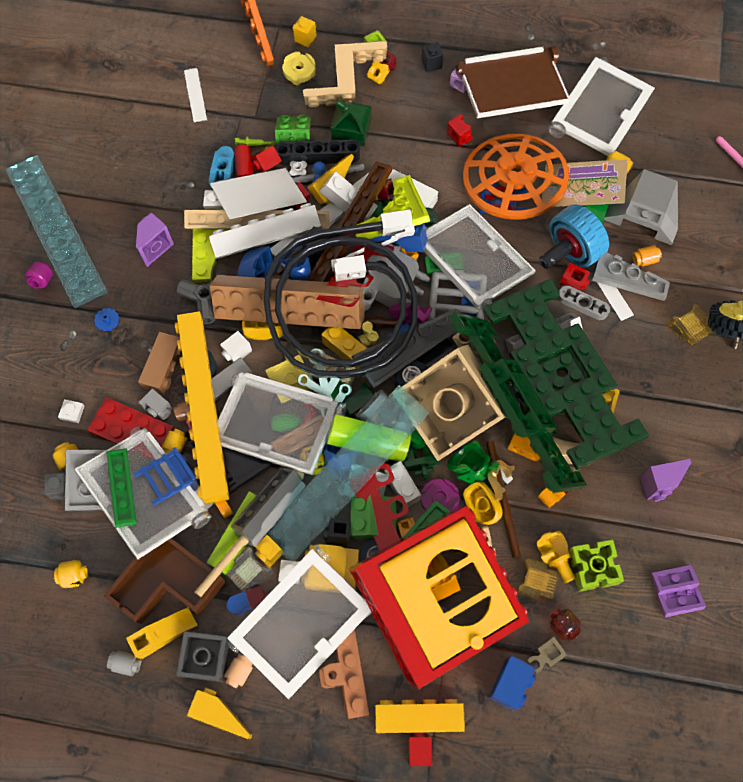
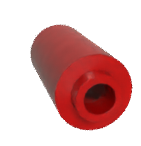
M240 144L234 148L237 178L254 174L251 148L245 144Z

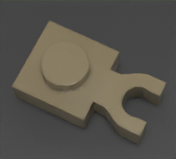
M553 637L536 649L539 653L538 656H532L526 661L528 664L532 661L538 662V668L534 671L535 674H538L543 669L544 664H547L550 668L567 656L556 638Z

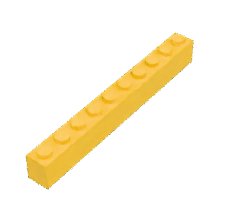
M200 311L177 315L178 322L175 323L176 333L180 334V340H177L179 351H182L183 357H180V365L182 369H185V375H182L183 385L187 386L188 391L184 395L186 404L190 405L187 417L189 423L192 422L193 429L189 430L191 441L195 442V448H192L194 460H197L198 467H195L196 479H200L201 485L197 487L199 499H203L205 504L230 500L203 319Z

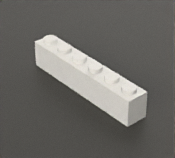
M311 203L300 206L301 209L296 211L293 208L283 211L282 215L276 216V214L265 216L266 220L262 221L254 219L248 221V225L242 227L241 224L230 227L231 230L224 232L223 229L214 231L213 235L209 236L215 257L219 259L311 231L314 226L322 228L315 205L311 206Z

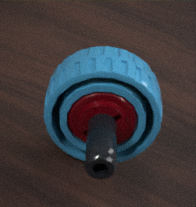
M573 204L566 207L550 221L549 230L555 246L548 250L544 256L539 257V262L543 268L549 269L551 265L556 264L565 257L579 267H589L605 255L609 248V238L603 224L590 210L581 205Z

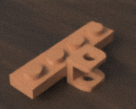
M354 629L335 649L337 663L329 664L318 671L322 688L341 686L347 719L369 715Z

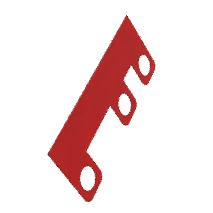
M385 245V247H388L392 252L394 251L395 248L393 246ZM356 246L351 252L354 253L364 248L363 253L356 255H364V261H367L371 254L386 257L362 246ZM366 274L365 277L369 279L368 282L359 284L356 282V279L336 281L334 275L326 286L347 288L351 284L367 287L374 277ZM319 295L316 300L353 307L360 299V296L359 298L354 297V302L350 304L343 303L342 299L344 297Z
M383 463L349 479L357 498H362L367 502L371 495L379 535L374 536L379 549L382 550L400 540L392 521L408 514L409 508L402 495H396L383 501L378 491L379 488L394 481V475L390 466ZM380 469H385L389 473V478L385 482H380L376 478V473ZM398 500L402 502L403 510L401 513L395 514L391 511L390 505L393 501ZM431 560V562L429 563L428 568L432 566V564H433V561H432V560Z

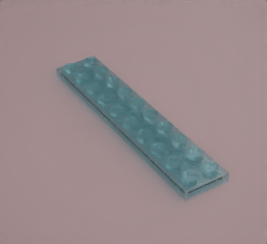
M38 155L5 169L73 307L77 308L108 293Z
M400 385L288 506L274 526L266 533L282 549L283 552L281 554L289 561H295L329 524L330 518H334L430 414Z

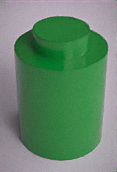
M414 427L410 432V446L415 451H422V448L427 447V444Z

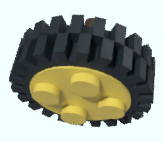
M730 300V303L728 301H723V303L717 302L710 307L707 325L711 328V331H716L718 335L724 334L723 337L732 336L731 348L738 349L740 339L743 340V301H738V303L735 300Z

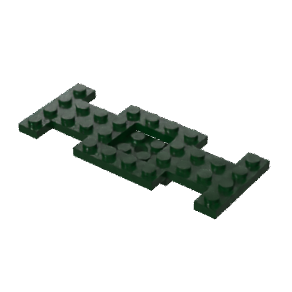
M548 279L484 306L483 310L492 325L507 318L510 319L525 346L510 351L511 359L518 361L550 416L552 417L559 413L566 414L583 442L568 449L566 452L577 470L647 439L649 434L639 418L622 426L617 421L602 395L616 389L618 385L579 323L563 330L559 327L545 302L559 297L560 293L553 281ZM563 370L567 373V376L560 377L556 372Z

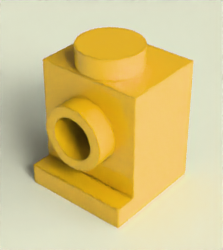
M268 535L256 546L258 551L255 554L269 568L284 554L282 549Z

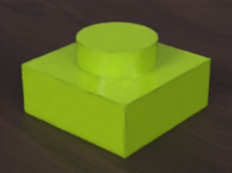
M378 30L364 37L365 43L386 41Z

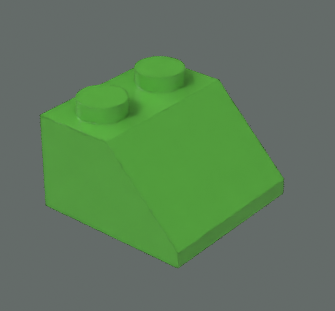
M356 495L351 496L350 536L359 541L371 540L374 536H379L371 495L367 502L362 498H357ZM381 496L383 501L392 498L387 496ZM397 500L393 501L390 505L391 511L397 514ZM395 519L392 523L397 532V519Z

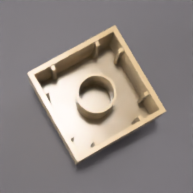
M470 345L455 349L393 393L437 461L505 418L500 402L492 396L490 385L481 377L482 372L479 366L482 364Z

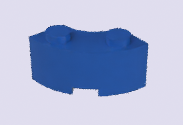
M270 246L250 249L241 260L238 276L265 278L273 263Z

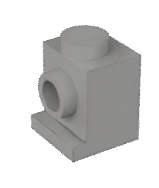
M151 389L139 401V404L154 418L158 416L162 420L168 418L173 409L169 402L154 389Z

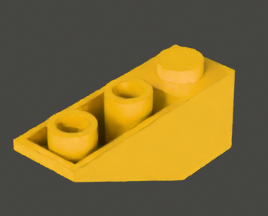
M189 607L144 627L126 639L135 657L143 659L182 636L184 631L188 632L197 627L198 624Z

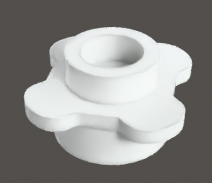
M305 161L290 162V175L294 177L306 175L305 167L307 163Z

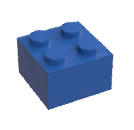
M512 655L506 658L488 699L510 711L517 710L519 707L522 708L527 698L524 694L526 688H531L536 678V675L533 674L535 668Z

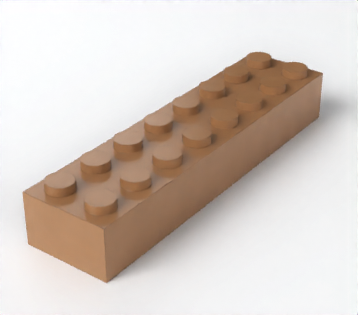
M217 275L210 284L215 319L266 322L264 309L265 278ZM273 279L271 282L270 307L273 323H279L275 314L276 285L279 279ZM287 280L282 290L281 308L285 323L360 329L365 319L364 287L349 284L346 288L326 286L329 282ZM319 295L344 297L342 299L343 303L350 304L354 302V297L359 298L360 296V299L353 307L316 300Z

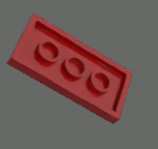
M106 397L87 431L109 442L118 444L127 438H134L146 430L151 433L160 447H162L169 431H174L175 428L172 425ZM143 443L130 450L145 458L155 460Z

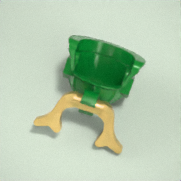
M476 440L468 442L459 448L447 463L448 470L457 473L458 479L470 484L482 482L488 476V480L495 492L496 501L502 500L503 493L505 492V488L501 487L497 481L499 469L504 472L506 478L511 477L512 471L515 469V466H509L502 460L490 463V456L487 455Z

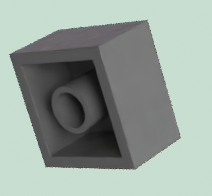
M184 631L176 676L223 683L230 645L228 637Z

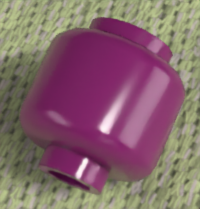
M33 262L25 273L27 284L35 289L45 288L53 277L52 269L45 262Z

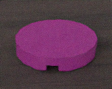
M432 479L425 484L421 491V505L427 511L435 501H438L449 511H452L459 506L460 493L456 485L448 479Z

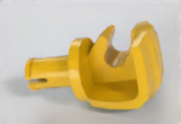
M549 531L542 534L541 538L537 540V547L542 554V560L549 567L554 566L557 568L564 584L576 579L567 562L571 555L562 532Z

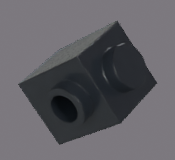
M439 42L422 46V62L426 72L442 69L443 52Z
M330 518L328 528L324 527L323 540H326V545L346 548L350 539L351 521Z

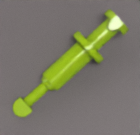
M246 136V140L235 138V146L240 144L262 147L264 145L274 146L276 141L264 142L263 139H248V136Z

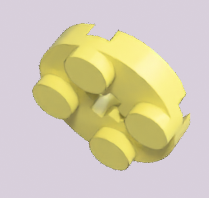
M294 52L284 59V64L282 65L283 74L294 85L307 82L316 75L315 61L307 53L303 55L300 52Z

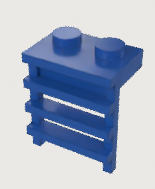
M176 447L172 449V452L163 454L158 460H152L151 464L145 467L142 466L140 470L133 473L136 478L144 474L158 498L151 502L153 506H156L189 485L194 491L197 490L199 479H196L195 471L190 470L188 460L184 455L181 456ZM163 462L167 464L179 483V486L174 489L158 466ZM155 468L169 492L162 495L147 471Z

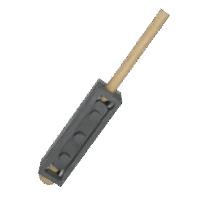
M281 467L230 526L240 538L196 589L195 593L199 597H202L244 545L249 544L256 547L266 533L276 524L281 515L288 510L291 503L301 494V491L306 486L302 481L304 478L303 472Z

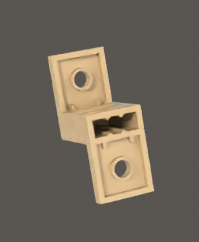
M387 41L335 45L338 87L303 89L305 105H309V107H318L319 104L334 106L337 98L346 102H355L353 61H356V63H365L366 60H373V62L383 61V59H386Z

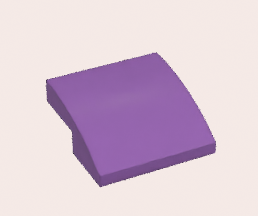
M692 565L653 572L651 574L664 618L705 609L706 604L698 588L700 583Z

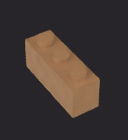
M159 332L138 381L142 389L148 391L154 389L158 394L162 395L169 389L171 376L176 372L178 359L182 356V351H179L177 340H180V337Z

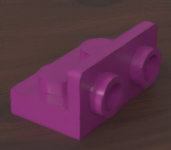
M411 302L406 303V318L403 325L406 323L408 325L411 324ZM400 304L392 305L388 310L397 320L400 315ZM418 306L417 324L426 322L433 308L430 306Z

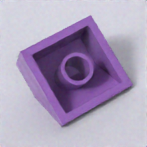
M153 213L144 217L137 226L136 248L144 264L148 267L174 245L166 225Z
M687 459L651 466L640 477L646 499L661 501L666 499L667 495L672 494V491L678 487L689 468L691 460Z

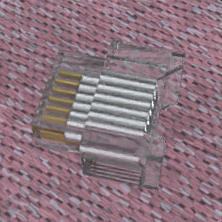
M247 546L233 560L236 565L226 575L242 592L250 590L255 584L258 587L261 586L274 572L269 566H262L254 558L252 549Z

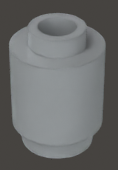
M120 650L117 652L112 651L107 661V668L111 669L112 672L128 676L138 673L141 667V660L136 658L133 653Z

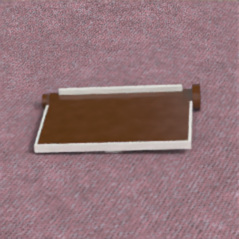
M555 46L547 49L538 47L466 58L465 61L458 62V65H456V74L461 75L477 118L570 102L568 93L555 65L559 57Z

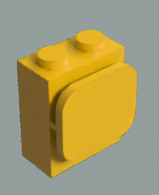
M323 544L310 545L309 551H305V556L313 549L356 590V582L348 568L359 562L358 549ZM313 564L302 575V583L305 584V588L308 590L342 593Z

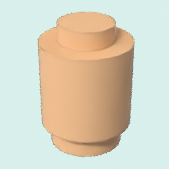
M238 654L237 658L234 657L224 675L227 678L226 683L234 688H237L238 685L242 687L252 670L251 666L253 663L247 657Z

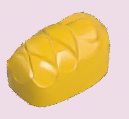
M242 321L243 335L246 338L260 341L272 339L267 322ZM273 323L280 339L283 334L280 324Z
M475 482L464 490L465 503L475 513L477 523L494 524L501 519L503 514L499 501H496L495 494L484 482Z

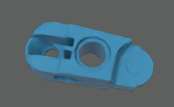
M223 146L217 152L215 151L210 170L209 185L210 183L234 178L235 158L231 147Z

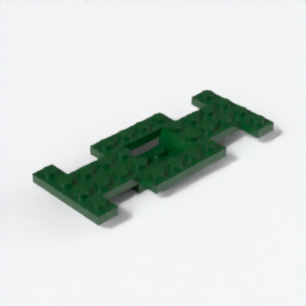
M458 312L450 315L453 329L457 333L468 335L471 340V347L480 355L479 360L482 364L479 366L482 372L481 377L490 385L492 396L502 406V413L513 424L512 430L520 438H529L532 450L541 458V465L547 471L542 474L547 489L553 493L579 490L587 486L580 471L570 468L553 440L552 436L556 434L555 429L558 427L518 361L505 359L493 339L497 337V334L490 322ZM507 383L510 386H513L514 390L516 391V398L525 406L526 415L523 414L514 397L512 396L511 392L509 391L506 385Z

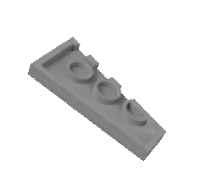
M605 253L597 261L592 279L595 282L662 301L667 297L670 284L669 281L649 271L644 272L640 270L636 264L632 263L631 265L623 261L622 257L618 255L613 256L609 253Z

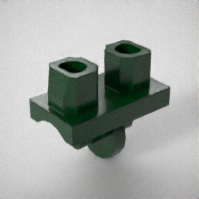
M428 446L422 448L424 457L421 458L416 457L415 450H409L404 461L405 469L407 472L414 470L415 476L422 475L423 480H427V474L434 472L433 466L439 465V461H437Z

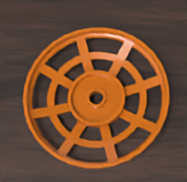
M526 134L500 135L481 143L468 156L463 170L464 188L471 201L481 210L493 216L512 220L533 218L551 210L563 198L569 181L568 165L558 149L541 138ZM509 139L523 140L522 142L498 143L499 141ZM532 141L543 145L552 152L545 153L539 147L529 144V142ZM488 145L494 147L484 155L482 160H472L480 150ZM520 146L518 152L510 153L505 147ZM527 148H530L538 152L540 155L536 157H531L530 155L526 154ZM498 151L501 154L497 161H488V158L494 152ZM559 158L564 168L563 179L553 175L554 170L551 159ZM546 161L548 173L538 170L537 163ZM469 167H479V177L482 183L475 188H472L468 178ZM484 168H495V175L486 179ZM513 169H519L520 171H519V172H516V171H512V170H513ZM536 177L546 179L537 189L532 185ZM498 181L502 186L506 187L505 193L494 188L492 184ZM551 182L560 185L561 187L556 195L548 202L543 203L539 194L545 191ZM486 188L493 195L503 199L501 207H494L486 203L477 194ZM526 188L529 192L525 194H512L513 189ZM532 198L537 206L527 210H507L510 200L522 201Z

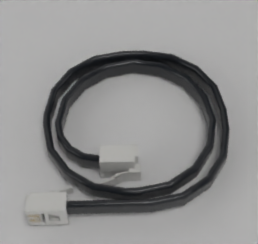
M411 210L381 214L380 222L319 230L295 238L276 255L265 277L264 309L266 322L275 347L293 367L317 378H351L363 376L387 367L406 350L417 326V292L407 266L385 245L402 237L414 235L415 230L414 224H412ZM381 231L382 237L395 235L382 244L368 238L339 237ZM320 239H326L306 246L287 263L276 285L275 314L285 339L301 356L325 367H355L376 359L392 345L406 318L407 291L401 277L391 267L379 262L364 261V255L356 256L364 252L363 248L350 253L346 257L331 260L332 271L335 273L336 281L363 278L366 275V270L378 271L387 275L396 284L400 294V315L391 336L375 351L352 360L326 359L304 349L289 333L281 312L282 290L292 269L308 255L334 246L366 247L386 256L402 273L411 299V325L403 343L385 360L359 369L346 371L317 370L297 361L280 343L271 314V282L281 262L299 246Z

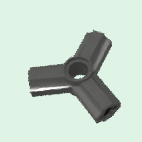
M183 279L177 286V295L196 301L203 324H212L216 321L210 291V284L212 282L207 285H198Z

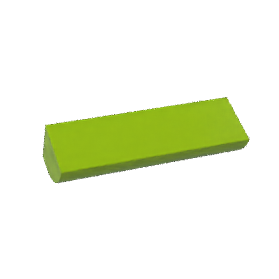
M335 414L330 422L327 444L403 463L409 450L411 433Z
M250 491L207 561V564L213 569L240 538L230 526L257 496ZM246 545L221 572L222 574L229 576Z

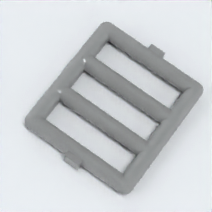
M456 271L463 281L479 283V291H474L479 297L486 293V276L463 274V271ZM433 272L429 306L433 309L427 321L435 318L436 311L449 312L453 309H457L459 313L477 314V318L484 319L485 312L483 308L485 305L477 309L475 306L437 303V295L466 296L459 289L438 288L439 279H450L443 272Z

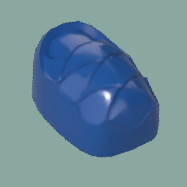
M308 256L292 269L289 278L302 281L309 278L311 266ZM294 257L288 258L281 262L283 270L285 269L287 263Z

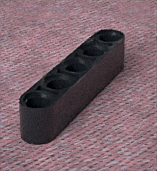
M356 140L280 142L275 146V150L282 160L279 163L280 165H290L292 161H305L307 165L316 162L337 164L350 154L354 156L352 163L360 159V145Z

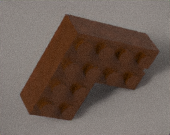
M158 529L152 537H154L162 531ZM170 538L138 560L135 557L105 593L104 597L117 608H120L132 620L142 624L168 591L195 613L201 615L226 581L221 576H218L202 597H199L195 591L212 569Z

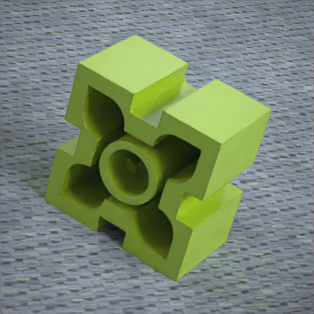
M613 540L597 542L592 549H590L589 544L574 546L569 550L571 566L578 569V573L574 575L578 592L593 590L599 586V583L604 588L624 582L620 564L614 565L613 559L617 557V552ZM593 563L594 565H598L599 568L597 570L593 568Z

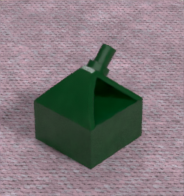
M337 98L334 102L337 107L331 125V140H356L360 146L365 147L372 121V106L346 102Z

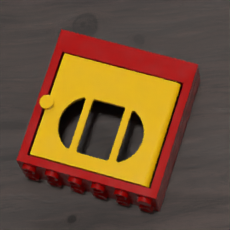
M468 506L450 511L348 568L408 684L417 689H420L529 622L526 608L523 604L519 603L516 597V589L508 583L505 569L501 565L499 566L496 560V552L486 542V534L481 527H478L475 521L476 515ZM456 520L458 521V522H456L455 524H453V525L449 526L448 528H446V529L440 531L439 533H437V534L433 535L432 537H430V538L424 540L423 542L417 544L416 546H414V547L408 549L407 551L401 553L400 555H398V556L392 558L391 560L385 562L384 564H382V565H380V566L378 567V564L382 563L383 561H385V560L389 559L390 557H392V556L398 554L399 552L405 550L406 548H408V547L414 545L415 543L421 541L422 539H424V538L430 536L431 534L437 532L438 530H440V529L446 527L447 525L453 523L454 521H456ZM448 549H457L467 554V557L426 579L428 565L438 553ZM473 562L486 589L443 613L430 586ZM490 596L488 610L477 623L470 626H457L449 622L450 618Z

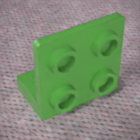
M282 115L278 117L275 126L276 145L280 142L311 141V117L306 115H298L297 117Z

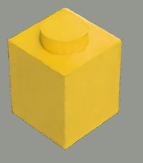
M301 16L293 26L294 41L309 48L317 37L316 23Z

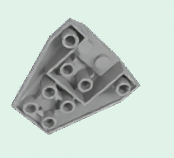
M644 169L626 187L625 203L610 204L604 220L619 226L623 218L656 230L657 233L654 239L672 245L678 231V181Z

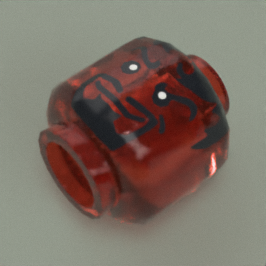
M557 609L550 616L552 619L550 628L560 640H568L570 642L581 633V622L570 609L562 611Z

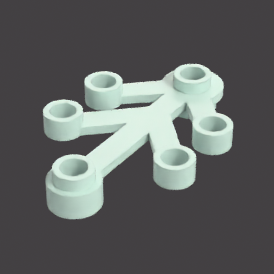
M312 349L310 351L315 354L320 353L321 357L325 358V353L321 349ZM310 360L311 363L316 365L317 370H325L323 365ZM302 374L298 377L300 385L307 386L316 393L332 398L331 394L340 378H331L328 383L327 378H319V385L312 381L307 374ZM304 376L307 378L305 384L302 382V377ZM342 384L339 387V394L334 402L342 404L346 395L352 392V387L349 384ZM344 386L348 387L347 393L343 392ZM313 406L316 409L320 410L322 412V416L325 418L328 410L317 406ZM339 408V411H338L337 415H341V410H340V408Z

